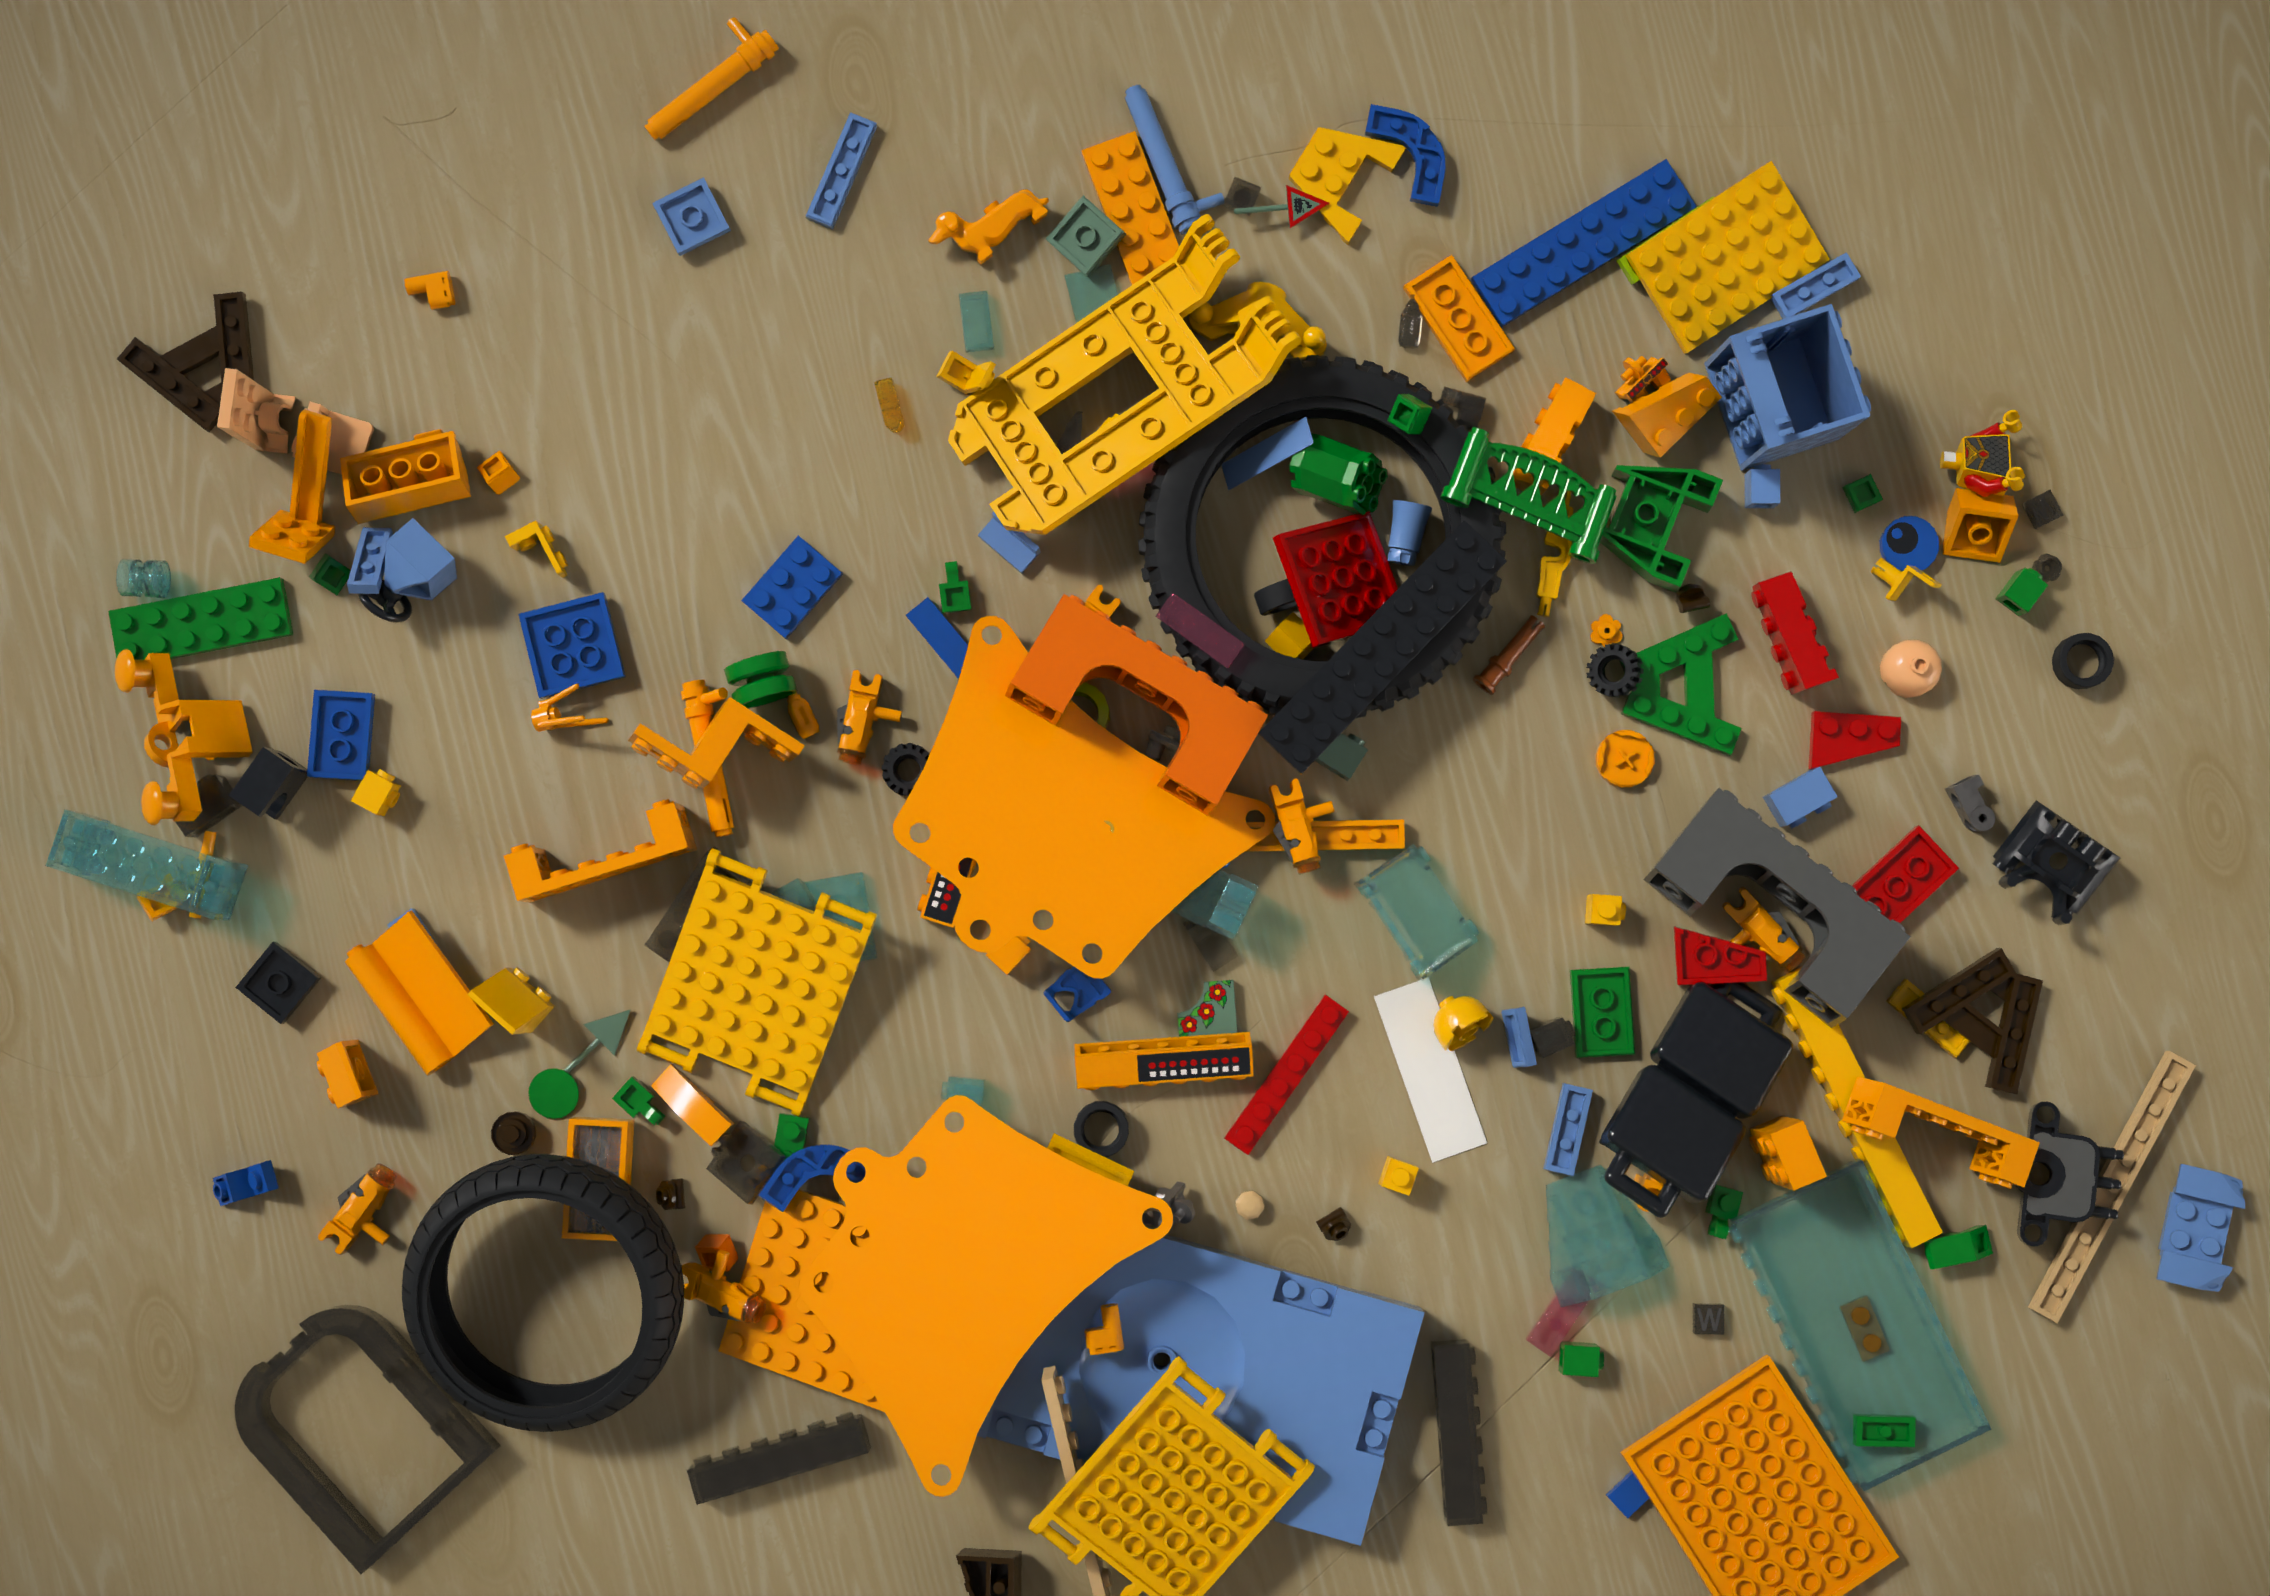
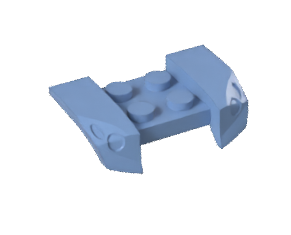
M2180 1164L2176 1187H2173V1192H2170L2158 1247L2161 1258L2156 1277L2157 1280L2200 1290L2215 1292L2221 1290L2225 1279L2233 1269L2231 1266L2222 1264L2233 1207L2245 1209L2242 1180L2219 1172Z

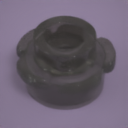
M2043 554L2039 556L2038 560L2034 561L2032 569L2042 575L2044 582L2049 580L2055 581L2060 576L2062 564L2057 557ZM2045 566L2049 567L2048 571L2045 570Z

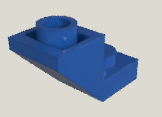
M271 1160L212 1178L214 1182L213 1193L215 1198L219 1200L220 1206L279 1189Z

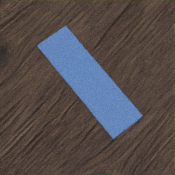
M1307 417L1302 418L1224 462L1222 469L1228 491L1312 445L1314 442Z

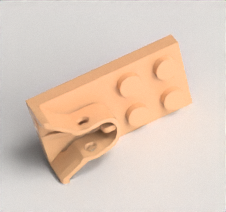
M225 368L217 427L255 450L288 454L289 432L280 427L278 419L280 411L292 412L295 396L273 394L239 370Z

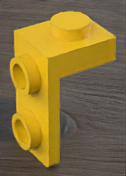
M952 350L949 351L936 377L962 393L968 394L990 386L995 377L993 370L996 364L989 361L976 365Z

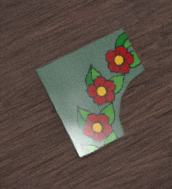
M1234 980L1204 982L1203 994L1197 1004L1187 1011L1177 1013L1179 1037L1237 1033Z

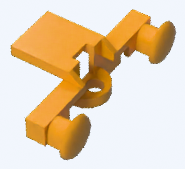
M125 649L118 654L115 662L117 686L122 692L129 693L133 687H146L148 698H155L153 701L158 724L153 726L145 737L144 748L147 755L155 763L162 767H168L171 775L169 778L170 783L166 787L167 791H161L159 784L155 781L145 785L141 798L144 819L148 824L154 826L159 823L160 819H173V822L194 821L202 812L191 758L249 757L253 753L242 700H179L169 653H149L144 660H135L132 652ZM183 721H189L192 736H186L178 746L175 731ZM154 740L165 742L168 749L158 748Z

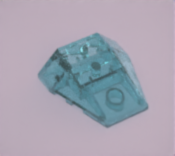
M1597 1165L1576 1173L1574 1176H1568L1546 1185L1547 1222L1549 1223L1550 1239L1548 1245L1551 1261L1550 1280L1560 1307L1600 1298L1647 1280L1670 1266L1658 1235L1630 1200L1607 1184L1604 1178L1606 1170L1602 1165Z

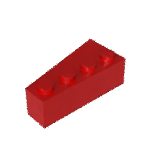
M1792 571L1752 586V601L1756 608H1760L1762 613L1761 625L1764 633L1767 636L1770 635L1773 644L1771 646V653L1775 662L1780 663L1783 671L1781 681L1784 688L1793 695L1839 678L1835 668L1829 670L1826 664V658L1829 654L1825 645L1821 646L1815 639L1817 627L1814 620L1809 615L1805 616L1803 612L1806 609V603Z

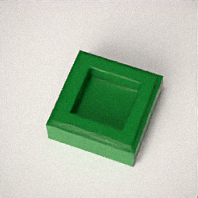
M1871 474L1842 487L1854 513L1883 500Z

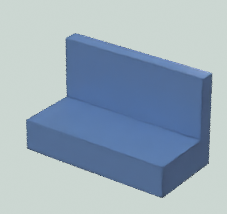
M993 512V518L978 534V537L1023 574L1041 553L1040 547L1024 533L1006 530L995 512Z

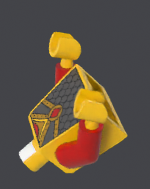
M2009 410L2003 416L2004 423L2000 424L1998 422L1980 432L1963 437L1956 452H1942L1940 468L1956 470L1957 485L1969 489L1982 497L1990 495L2004 496L2008 487L2014 491L2021 490L2024 486L2022 479L2025 478V474L2020 467L2011 468L2010 435L2005 434L2007 430L2011 433H2017L2022 429L2019 413L2016 410Z

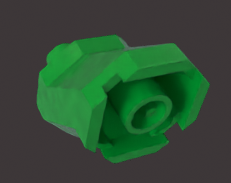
M1311 433L1314 443L1292 456L1290 472L1295 473L1296 481L1291 480V487L1301 495L1313 497L1355 514L1364 515L1366 512H1374L1378 507V497L1382 486L1388 478V471L1386 468H1382V461L1373 453L1364 452L1325 436Z

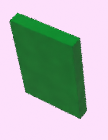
M1614 967L1570 970L1575 1058L1635 1055L1630 968Z

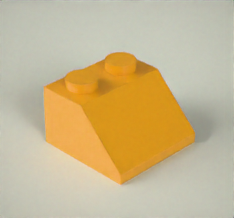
M1956 488L1947 511L1943 555L2000 563L2019 516L2014 496L1990 495L1982 497L1971 490Z
M359 1040L340 1041L317 1053L319 1058L317 1061L318 1070L322 1077H326L329 1088H327L328 1097L332 1104H336L337 1109L353 1105L379 1094Z

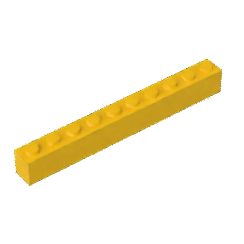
M1800 967L1771 981L1774 987L1771 990L1772 995L1778 1005H1783L1787 1013L1784 1016L1785 1021L1792 1032L1796 1031L1800 1039L1798 1047L1805 1058L1809 1057L1814 1067L1811 1069V1073L1815 1081L1819 1085H1823L1827 1093L1824 1095V1099L1831 1111H1836L1840 1119L1837 1122L1838 1127L1845 1138L1849 1137L1853 1145L1851 1153L1858 1164L1862 1163L1867 1173L1864 1175V1179L1868 1187L1872 1191H1876L1880 1199L1877 1202L1878 1207L1884 1217H1889L1893 1225L1890 1230L1898 1244L1902 1243L1903 1246L1912 1249L1943 1232L1896 1138L1883 1136V1139L1879 1140L1851 1131L1852 1125L1842 1121L1857 1076L1865 1078L1839 1024L1831 1028L1784 991L1802 968Z

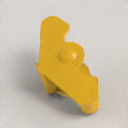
M1253 282L1248 285L1247 291L1213 306L1206 302L1191 312L1189 316L1191 328L1208 340L1213 341L1227 333L1236 334L1252 305L1263 297L1270 296L1275 302V308L1264 315L1261 322L1272 312L1280 310L1285 316L1284 319H1287L1291 324L1289 331L1279 336L1276 343L1292 331L1297 332L1302 341L1296 348L1290 351V354L1293 358L1299 357L1300 360L1306 359L1307 355L1322 356L1327 347L1326 335L1322 328L1317 326L1310 327L1286 302L1287 296L1285 291L1267 282Z

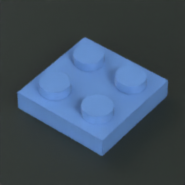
M704 177L652 203L679 256L731 231Z

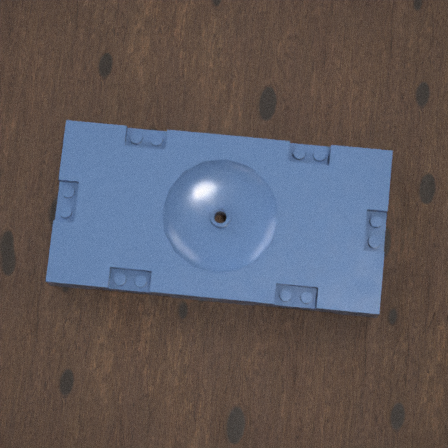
M1166 1234L1158 1241L1115 1264L1085 1288L1051 1321L1017 1363L998 1393L977 1436L982 1438L987 1436L1042 1452L1045 1456L1060 1460L1041 1381L1043 1369L1056 1366L1058 1376H1063L1066 1393L1063 1394L1064 1403H1069L1072 1411V1422H1069L1071 1432L1076 1431L1078 1436L1079 1449L1076 1450L1078 1459H1083L1085 1464L1163 1376L1172 1361L1180 1356L1187 1362V1367L1213 1388L1218 1387L1226 1394L1222 1403L1213 1412L1214 1415L1253 1446L1258 1442L1261 1434L1265 1430L1270 1429L1277 1434V1439L1303 1460L1308 1459L1315 1465L1310 1477L1273 1517L1274 1521L1361 1546L1383 1467L1384 1453L1397 1405L1403 1394L1425 1312L1416 1305L1367 1291H1359ZM1117 1303L1124 1349L1116 1352L1090 1355L1089 1349L1086 1347L1084 1330L1103 1326L1100 1306ZM1161 1352L1166 1353L1170 1356V1362L1165 1366H1158L1154 1362L1155 1355ZM1179 1376L1174 1381L1202 1405L1207 1400V1397ZM1271 1449L1264 1454L1290 1476H1293L1296 1472L1294 1467Z

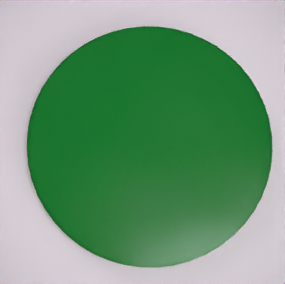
M557 1068L546 1069L538 1073L531 1081L528 1092L529 1100L534 1110L540 1115L551 1119L562 1118L571 1113L576 1107L579 1100V1087L576 1080L568 1072Z

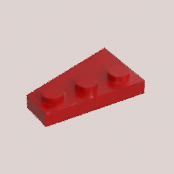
M1813 711L1811 713L1809 769L1900 746L1901 717Z
M1674 926L1677 985H1694L1698 982L1715 984L1767 981L1766 952L1764 950Z

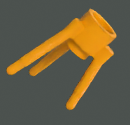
M574 684L547 700L539 701V708L533 709L531 712L533 726L538 732L563 727L608 723L609 719H585L583 715L561 718L559 709L551 705L579 689V684Z

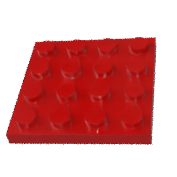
M1366 512L1364 515L1354 514L1280 533L1273 537L1313 648L1352 637L1398 589L1370 512Z

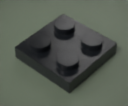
M272 942L235 988L277 1022L285 1024L321 977L279 943Z

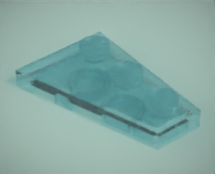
M863 872L805 882L816 904L823 892L831 895L830 898L865 913L870 911ZM829 910L825 911L824 916L859 930L862 929L863 924ZM873 929L860 961L878 959Z

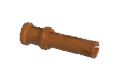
M1531 615L1498 656H1491L1488 660L1489 664L1483 672L1473 677V681L1483 691L1490 695L1496 692L1495 687L1505 676L1509 677L1511 674L1513 663L1545 628L1543 622L1540 621L1533 630L1531 629L1538 620L1537 617Z

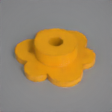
M1603 614L1599 617L1598 621H1594L1591 624V629L1593 630L1590 635L1591 641L1595 644L1601 643L1603 647L1607 644L1620 642L1623 637L1622 632L1619 630L1621 623L1618 620L1613 621L1610 615Z

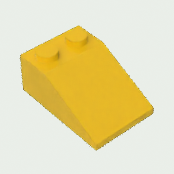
M518 967L515 969H502L467 994L512 1035L532 1033L555 1007L550 1002L551 995L539 986L535 989L527 982L530 977Z

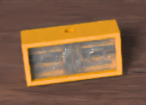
M591 1117L570 1118L568 1122L567 1156L602 1167L631 1185L635 1120ZM564 1204L562 1238L617 1241L598 1221L586 1213Z

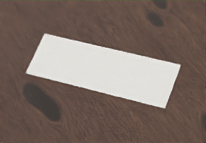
M1429 977L1374 996L1432 1163L1487 1144L1455 1050H1444L1434 1033L1433 1023L1435 1015L1440 1008Z

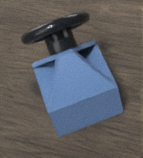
M412 518L386 540L385 578L382 580L379 594H358L359 599L375 616L389 622H404L412 613V606L407 596L432 601L457 579L455 558ZM369 597H371V598H373L374 600H376V601L378 602V604L383 607L384 610H382L381 608H379L378 606H376V605L370 600ZM397 601H400L403 607V612L400 614H396L393 608Z

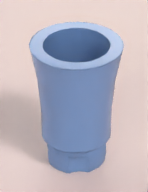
M1393 500V518L1388 544L1390 548L1388 554L1389 562L1406 566L1415 565L1426 524L1433 509L1432 507L1414 502Z

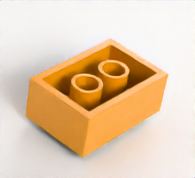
M1779 1116L1749 1129L1752 1137H1749L1751 1147L1756 1154L1760 1153L1764 1163L1760 1167L1767 1181L1771 1180L1772 1184L1796 1190L1827 1177L1803 1120Z

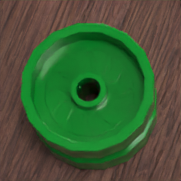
M785 651L756 655L733 663L724 669L728 684L741 686L732 693V698L748 709L782 700L798 691L793 676L780 675L790 667Z

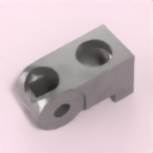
M1979 774L1970 775L1945 788L1964 826L1970 831L1976 832L1989 830L1993 827L1996 818L1993 810L1985 805L1977 789L1984 785Z

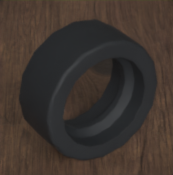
M1288 579L1266 586L1254 593V598L1262 616L1271 615L1297 606Z
M2079 633L2062 640L2055 648L2052 657L2053 671L2058 680L2067 687L2074 689H2088L2104 682L2111 674L2114 665L2113 652L2109 644L2100 636L2092 633ZM2079 644L2090 646L2098 656V669L2094 675L2088 678L2075 676L2067 665L2068 652L2072 647Z
M1095 1101L1086 1105L1078 1113L1074 1123V1137L1077 1144L1104 1157L1118 1153L1125 1145L1129 1135V1122L1125 1113L1117 1105L1107 1101ZM1096 1112L1111 1114L1119 1126L1117 1138L1107 1146L1098 1147L1091 1144L1084 1134L1086 1120Z

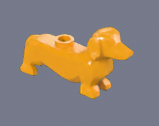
M1023 189L1010 196L1001 204L997 200L983 210L986 215L974 223L964 221L954 212H944L936 219V230L928 242L937 245L951 237L961 250L978 255L977 261L981 266L993 257V251L990 247L997 246L1003 242L1020 220L1031 215V222L1033 225H1036L1047 216L1048 210L1043 205H1046L1049 200L1048 198L1038 199L1030 190Z

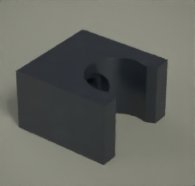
M263 747L229 796L259 817L266 813L273 819L278 820L307 779V769L282 751Z

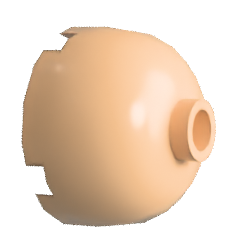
M1903 640L1893 645L1883 655L1880 664L1881 678L1895 695L1904 698L1919 697L1931 691L1938 683L1942 673L1941 658L1937 651L1926 642Z

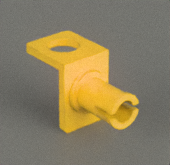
M1880 558L1875 563L1879 567L1873 566L1871 570L1873 575L1875 574L1891 585V589L1885 597L1891 601L1898 599L1914 575L1933 588H1940L1942 585L1916 566L1907 565L1903 571H1900L1884 558Z

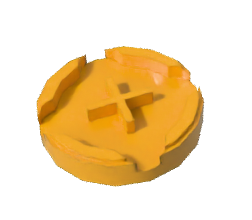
M1619 730L1606 736L1599 744L1596 752V767L1600 776L1609 784L1619 788H1629L1642 783L1651 774L1655 764L1652 746H1650L1642 734L1632 730Z

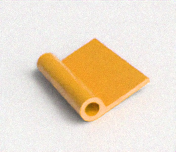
M412 910L408 911L372 944L365 947L359 944L347 952L349 958L345 963L427 1076L445 1066L494 1025L487 1013L467 995L470 992L469 988Z

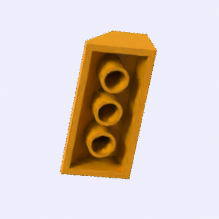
M454 431L340 458L345 504L357 524L471 497L468 473Z

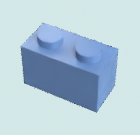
M1816 767L1765 795L1763 799L1780 827L1789 825L1792 829L1807 821L1805 815L1812 811L1819 814L1832 807L1830 801L1837 798V795L1821 767Z

